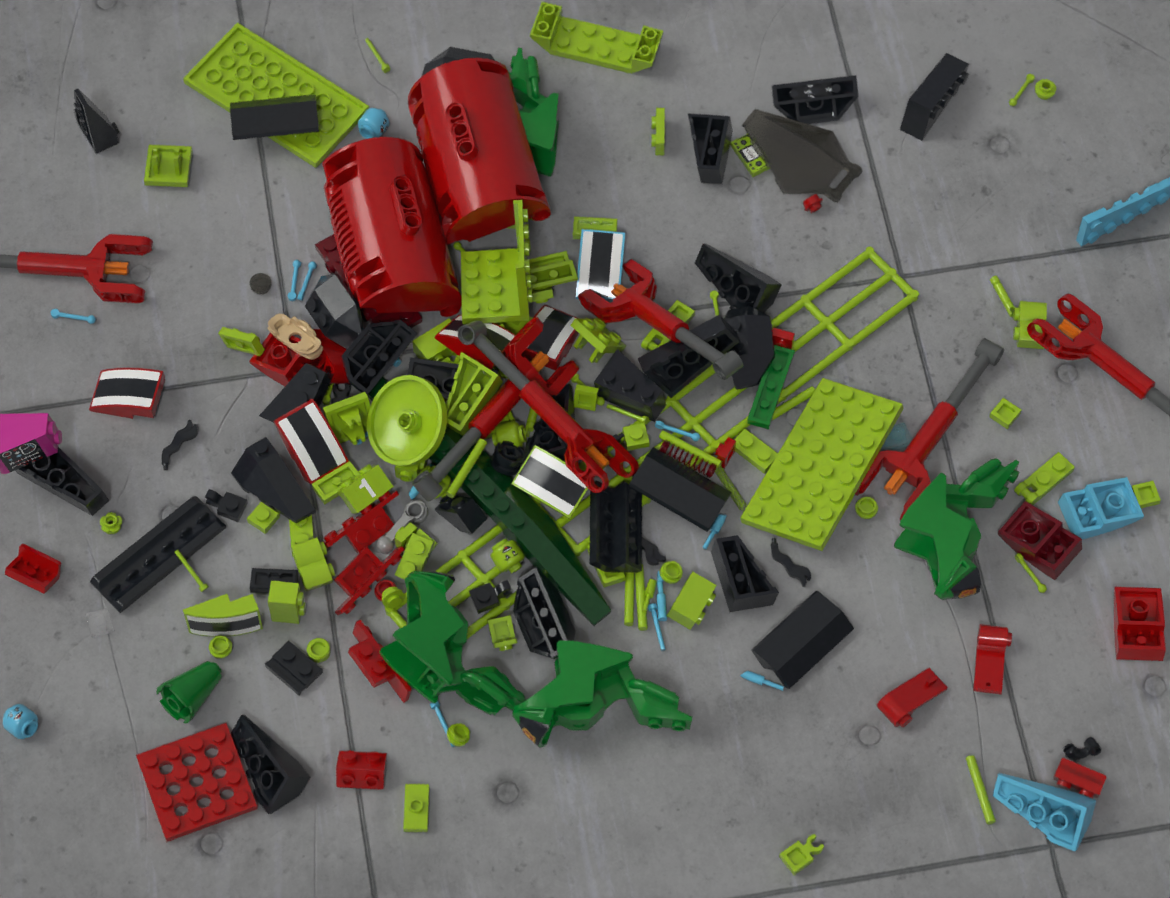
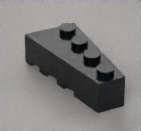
M946 53L909 98L900 130L923 141L948 102L956 95L960 85L965 84L969 73H967L969 64Z
M720 315L689 330L723 354L740 342L734 329ZM672 340L637 358L643 372L670 398L675 396L713 364L684 343H675Z

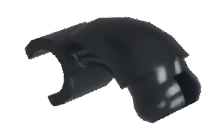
M1089 737L1084 742V748H1077L1073 744H1067L1063 751L1067 758L1080 760L1089 755L1096 756L1100 754L1101 747L1094 738Z

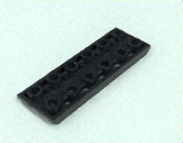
M197 496L191 497L96 573L90 583L119 613H122L182 564L175 554L176 550H179L187 560L222 532L226 525Z

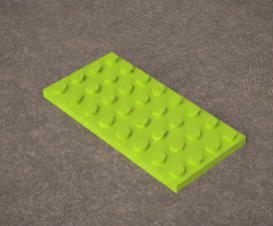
M236 23L183 78L186 85L229 113L230 103L316 94L319 132L268 137L315 168L358 124L362 115L369 109V106L239 23Z
M822 378L781 447L778 456L773 461L740 517L741 523L823 551L904 409L903 404Z

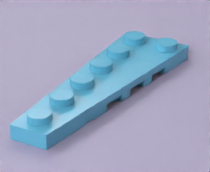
M1170 177L1147 187L1141 195L1137 192L1130 195V198L1124 203L1121 200L1114 202L1113 207L1109 210L1103 207L1082 217L1076 241L1080 246L1087 243L1091 244L1099 236L1113 232L1117 226L1131 222L1135 216L1147 213L1153 206L1165 203L1170 197Z

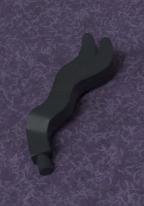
M188 420L185 428L177 431L172 443L163 449L162 465L164 470H168L169 457L179 450L182 443L196 438L198 427L196 424L193 425L191 420Z
M642 537V549L645 551L647 563L655 566L659 565V562H665L666 557L659 554L658 547Z
M772 538L771 554L773 559L784 566L790 577L798 579L802 587H805L806 579L807 581L811 580L810 570L807 567L795 565L789 556L780 553L776 538Z

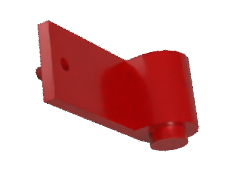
M313 329L323 347L322 354L326 359L323 369L334 374L330 384H350L341 358L346 348L325 337L320 329Z
M979 625L973 691L1002 694L1006 646L1011 647L1012 633L1008 632V628Z
M927 668L887 693L876 706L895 727L901 726L903 728L913 719L911 715L914 710L946 691L948 687L930 668Z

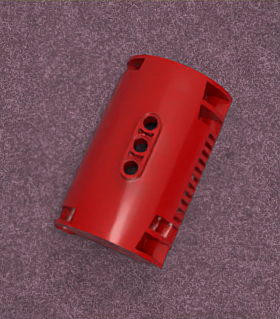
M465 58L442 64L416 81L410 89L407 104L412 122L416 127V136L437 210L441 216V224L447 245L460 240L471 242L515 225L513 200H522L523 209L528 210V219L532 218L534 221H542L549 218L551 215L550 207L540 183L513 93V84L506 66L491 59Z
M376 137L348 144L331 154L322 162L327 180L324 185V192L329 206L330 220L345 278L350 292L358 301L360 308H374L377 313L439 311L443 317L456 315L462 306V296L459 291L458 281L427 170L424 166L423 156L419 148L404 139Z

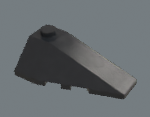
M75 89L74 114L76 121L94 152L98 154L119 144L117 135L120 132L115 122L111 123L108 117L79 89Z
M702 244L695 261L696 266L707 280L712 282L718 289L721 298H725L729 303L731 310L750 306L764 313L773 305L782 285L768 275L707 244Z
M410 357L407 375L421 377L430 381L439 389L443 398L448 400L454 383V375L459 364ZM492 369V371L498 374L500 378L502 377L499 370Z
M566 384L557 395L551 397L575 420L571 384ZM540 418V421L534 424L535 432L532 438H528L526 442L525 460L536 445L565 462L564 454L568 445Z
M266 437L245 449L231 472L234 479L245 492L252 493L264 504L266 502L273 506L277 512L296 524L316 513L315 508Z
M241 715L231 731V735L240 758H244L248 770L245 771L247 777L252 778L256 788L253 790L255 798L267 814H272L300 796L311 777L293 756L247 716Z

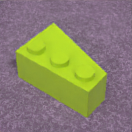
M461 352L459 366L454 375V383L448 396L446 408L447 427L464 436L469 430L468 423L495 395L503 381L498 374Z

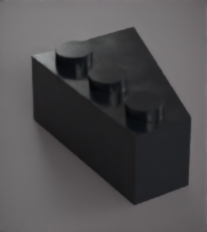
M688 113L701 183L722 184L733 133L730 116Z
M618 349L594 381L595 388H599V397H603L605 401L639 416H647L653 422L656 421L666 406L663 390Z
M306 363L259 416L273 422L310 399H314L319 407L334 374Z
M736 535L717 538L712 547L711 554L729 612L774 605L779 591L776 587H772L766 578V573L763 569H759L754 562L753 555L740 537Z

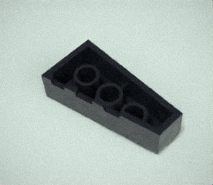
M59 447L57 453L15 470L17 474L91 516L109 501L103 490Z

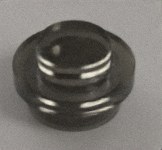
M264 273L255 274L249 282L251 290L259 295L266 294L272 286L271 278Z

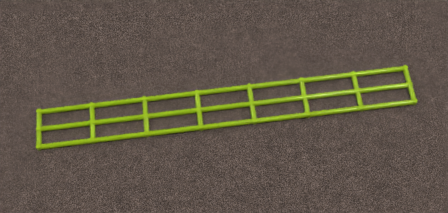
M867 247L864 252L809 293L801 296L798 301L771 320L773 330V327H778L805 307L820 323L797 339L793 344L792 350L796 352L825 329L842 344L782 389L778 404L785 401L788 396L845 353L851 351L854 346L911 303L918 300L919 292L914 290L897 274L896 270L891 268L874 251L873 247ZM868 259L885 273L828 317L811 302ZM892 280L907 296L849 339L834 323ZM713 365L708 367L672 398L667 396L665 399L666 406L661 412L663 413L669 407H672L686 422L679 429L690 432L693 429L696 433H699L700 437L709 445L702 451L710 455L716 452L720 443L724 444L728 437L733 439L751 425L747 424V416L716 440L700 424L747 388L736 390L733 387L695 417L680 404L679 400L716 373ZM637 420L631 425H637L641 423L639 420ZM675 432L672 433V435L679 439L684 436ZM624 437L621 438L620 444L625 441ZM664 440L657 444L655 448L660 450ZM613 447L607 448L608 454H609L611 457H614V456L610 453V451H612V450L614 449ZM650 450L636 460L639 467ZM696 457L692 458L690 467L694 464ZM700 459L696 462L695 467L700 464ZM584 461L580 462V463L578 464L579 468H580L582 471H585V470H586V464H585V462H584ZM629 465L627 468H624V470L630 473L631 466ZM617 474L609 480L608 486L615 488L623 481L630 484L633 476L624 478ZM642 494L643 507L649 504L651 499ZM590 495L579 503L570 519L561 516L556 521L540 505L541 502L532 497L531 499L554 521L576 557H579L587 549V545L590 544V535L577 544L562 527L590 507ZM498 525L494 526L464 550H460L457 555L435 570V572L447 574L457 565L463 563L477 579L448 601L452 606L457 607L469 598V591L488 583H491L493 588L496 587L491 580L502 573L497 566L484 574L469 557L503 532ZM517 591L507 598L498 599L500 606L491 609L470 625L467 631V639L488 624L487 620L494 619L504 611L509 610L515 602ZM407 592L404 593L405 598L398 607H385L386 615L399 628L407 625L404 618L397 612V610L407 604Z

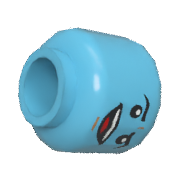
M377 108L366 110L358 121L359 132L365 139L381 137L390 125L386 112Z
M16 704L5 711L2 724L4 729L17 739H25L31 737L37 731L38 717L25 705Z

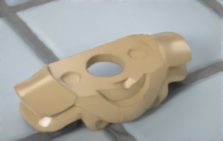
M276 314L268 321V330L273 336L300 356L313 360L322 353L321 341L316 337V332L306 321L298 320L295 316L290 319L285 314ZM292 335H300L302 337L298 343H291L289 338Z

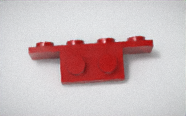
M387 491L378 498L379 501L375 504H370L360 511L361 514L355 519L352 516L341 524L343 528L339 531L333 530L324 536L325 547L329 548L345 536L354 550L360 553L365 547H368L394 526V523L382 507L399 495L398 491Z
M402 546L397 547L381 562L368 547H365L334 579L349 595L335 613L337 615L343 613L347 615L356 606L354 602L359 597H365L371 591L370 585L374 581L379 582L387 574L385 569L390 564L394 566L401 560L402 556L400 554L405 549Z
M361 620L356 621L353 635L359 643L349 648V655L373 688L388 681L403 703L408 701L411 686L380 655L379 651L383 646L374 639L370 628L364 625Z

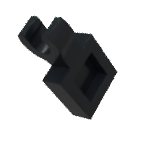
M208 489L205 495L207 499L206 504L217 507L218 515L239 522L248 504L247 499L227 491L224 497L211 489Z
M508 580L494 588L491 583L470 590L469 594L477 613L480 614L500 606L498 599L510 596L512 592Z

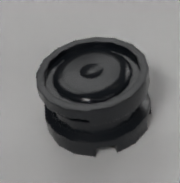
M503 441L502 444L498 443L496 445L494 453L490 458V464L497 472L513 476L519 472L526 454L520 446L517 448L513 446L514 443Z

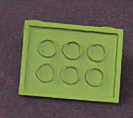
M513 200L518 248L461 252L463 324L476 320L483 323L530 321L529 303L533 302L532 289H528L531 288V274H528L530 273V261L527 259V256L531 252L529 224H524V222H528V210L523 209L522 200Z

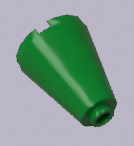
M206 661L161 683L156 690L157 695L161 693V705L177 721L182 718L185 720L183 723L190 722L222 679L221 668L214 662Z

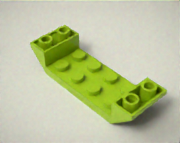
M541 2L530 38L551 55L632 74L652 67L664 30L643 26L639 35L563 17L562 6Z

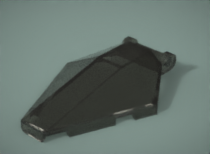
M757 109L742 124V127L745 128L750 136V142L756 152L776 177L775 182L783 194H823L833 202L838 203L846 188L855 177H859L863 172L860 166L852 164L848 160L833 131ZM843 169L847 171L848 174L835 189L829 187Z

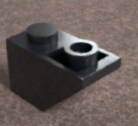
M446 495L435 508L439 515L460 532L473 534L487 520V517L473 498L458 495L450 498Z

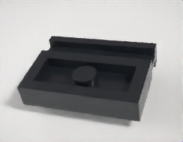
M289 640L265 663V667L298 696L323 673L322 668Z

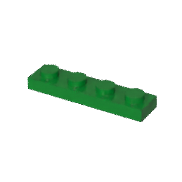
M774 345L775 358L762 376L747 419V424L768 430L795 350Z

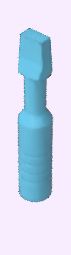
M658 571L656 583L658 594L656 595L658 620L666 621V596L663 592V579L660 576V571Z

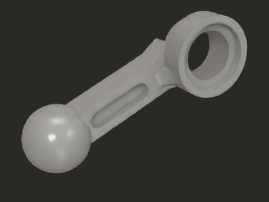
M420 500L409 502L405 507L402 517L385 536L377 539V550L382 554L390 553L394 548L396 532L401 527H406L410 522L414 524L424 522L428 517L427 506ZM420 506L422 509L421 513L416 517L411 516V508Z

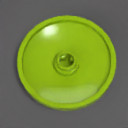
M413 375L394 378L378 391L371 403L367 418V432L370 444L376 454L387 463L402 467L418 465L432 456L441 444L447 426V408L441 392L430 381Z

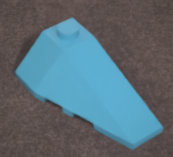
M999 773L997 776L993 797L1015 814L1018 813L1024 817L1034 829L1038 828L1052 843L1072 851H1077L1091 823L1097 801L1073 791Z

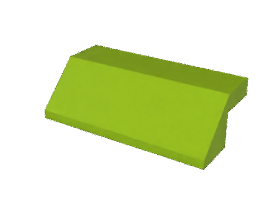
M567 251L529 259L530 273L528 274H531V288L528 289H532V291L578 280L573 261L569 260Z

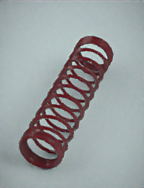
M665 440L660 447L661 452L666 454L670 441ZM675 444L672 445L670 452L667 454L670 457ZM678 446L672 458L674 457L675 460H679L680 462L684 449L681 451L680 456L676 459V454L680 448ZM689 451L687 452L683 461L680 462H684V465H688L689 468L693 467L694 471L698 469L699 473L703 472V475H706L708 478H711L713 476L717 467L716 464L712 463L709 466L707 473L705 474L706 466L709 463V461H707L704 468L700 471L701 464L704 461L703 458L699 466L695 469V465L699 459V456H697L694 464L690 467V463L692 458L694 457V453L692 454L689 462L685 464L686 458L689 455Z

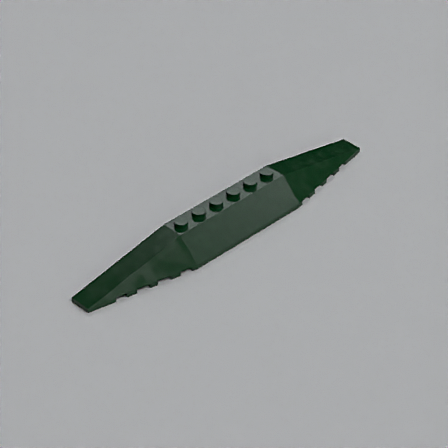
M382 378L367 395L368 398L373 401L378 391L389 381ZM446 426L442 442L434 454L429 457L430 461L437 466L463 436ZM476 443L448 473V475L453 480L459 473L460 469L462 468L463 464L472 452ZM482 451L461 488L503 530V535L508 540H515L525 557L535 567H538L565 598L595 626L611 613L610 607L554 521L525 492L511 484L513 480L509 476L497 472L490 464V457Z

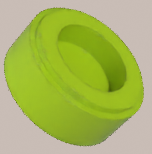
M315 638L308 643L307 655L313 662L320 663L329 658L331 653L330 645L325 639Z

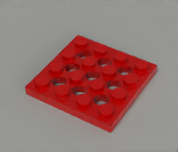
M227 723L136 755L166 842L258 809ZM208 749H217V756L213 758L207 757L205 753ZM192 756L196 759L195 763L191 766L183 764V760L186 757ZM164 765L173 766V770L169 774H162L160 769ZM223 769L226 771V774L223 778L217 779L213 777L214 771ZM195 777L203 779V783L198 787L190 785L191 780ZM177 785L181 789L178 794L170 795L167 793L169 787ZM224 790H232L234 792L230 799H222L220 797ZM208 798L211 800V803L208 807L201 808L198 806L199 800ZM180 806L188 808V812L183 816L175 814V810Z

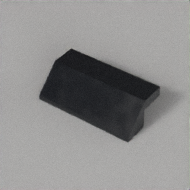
M316 94L230 103L233 140L319 132Z
M655 447L647 454L628 485L706 532L709 531L732 493Z
M594 481L598 487H602L601 482ZM626 482L615 488L608 486L607 489L600 493L590 491L589 564L604 572L642 571V494L629 487V484Z
M815 591L751 651L763 668L773 670L783 686L790 689L854 628L841 609L819 591Z

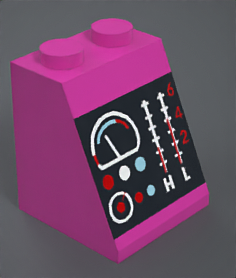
M48 413L0 414L1 474H8L58 452V444L62 443V432L57 428L55 421L52 420Z

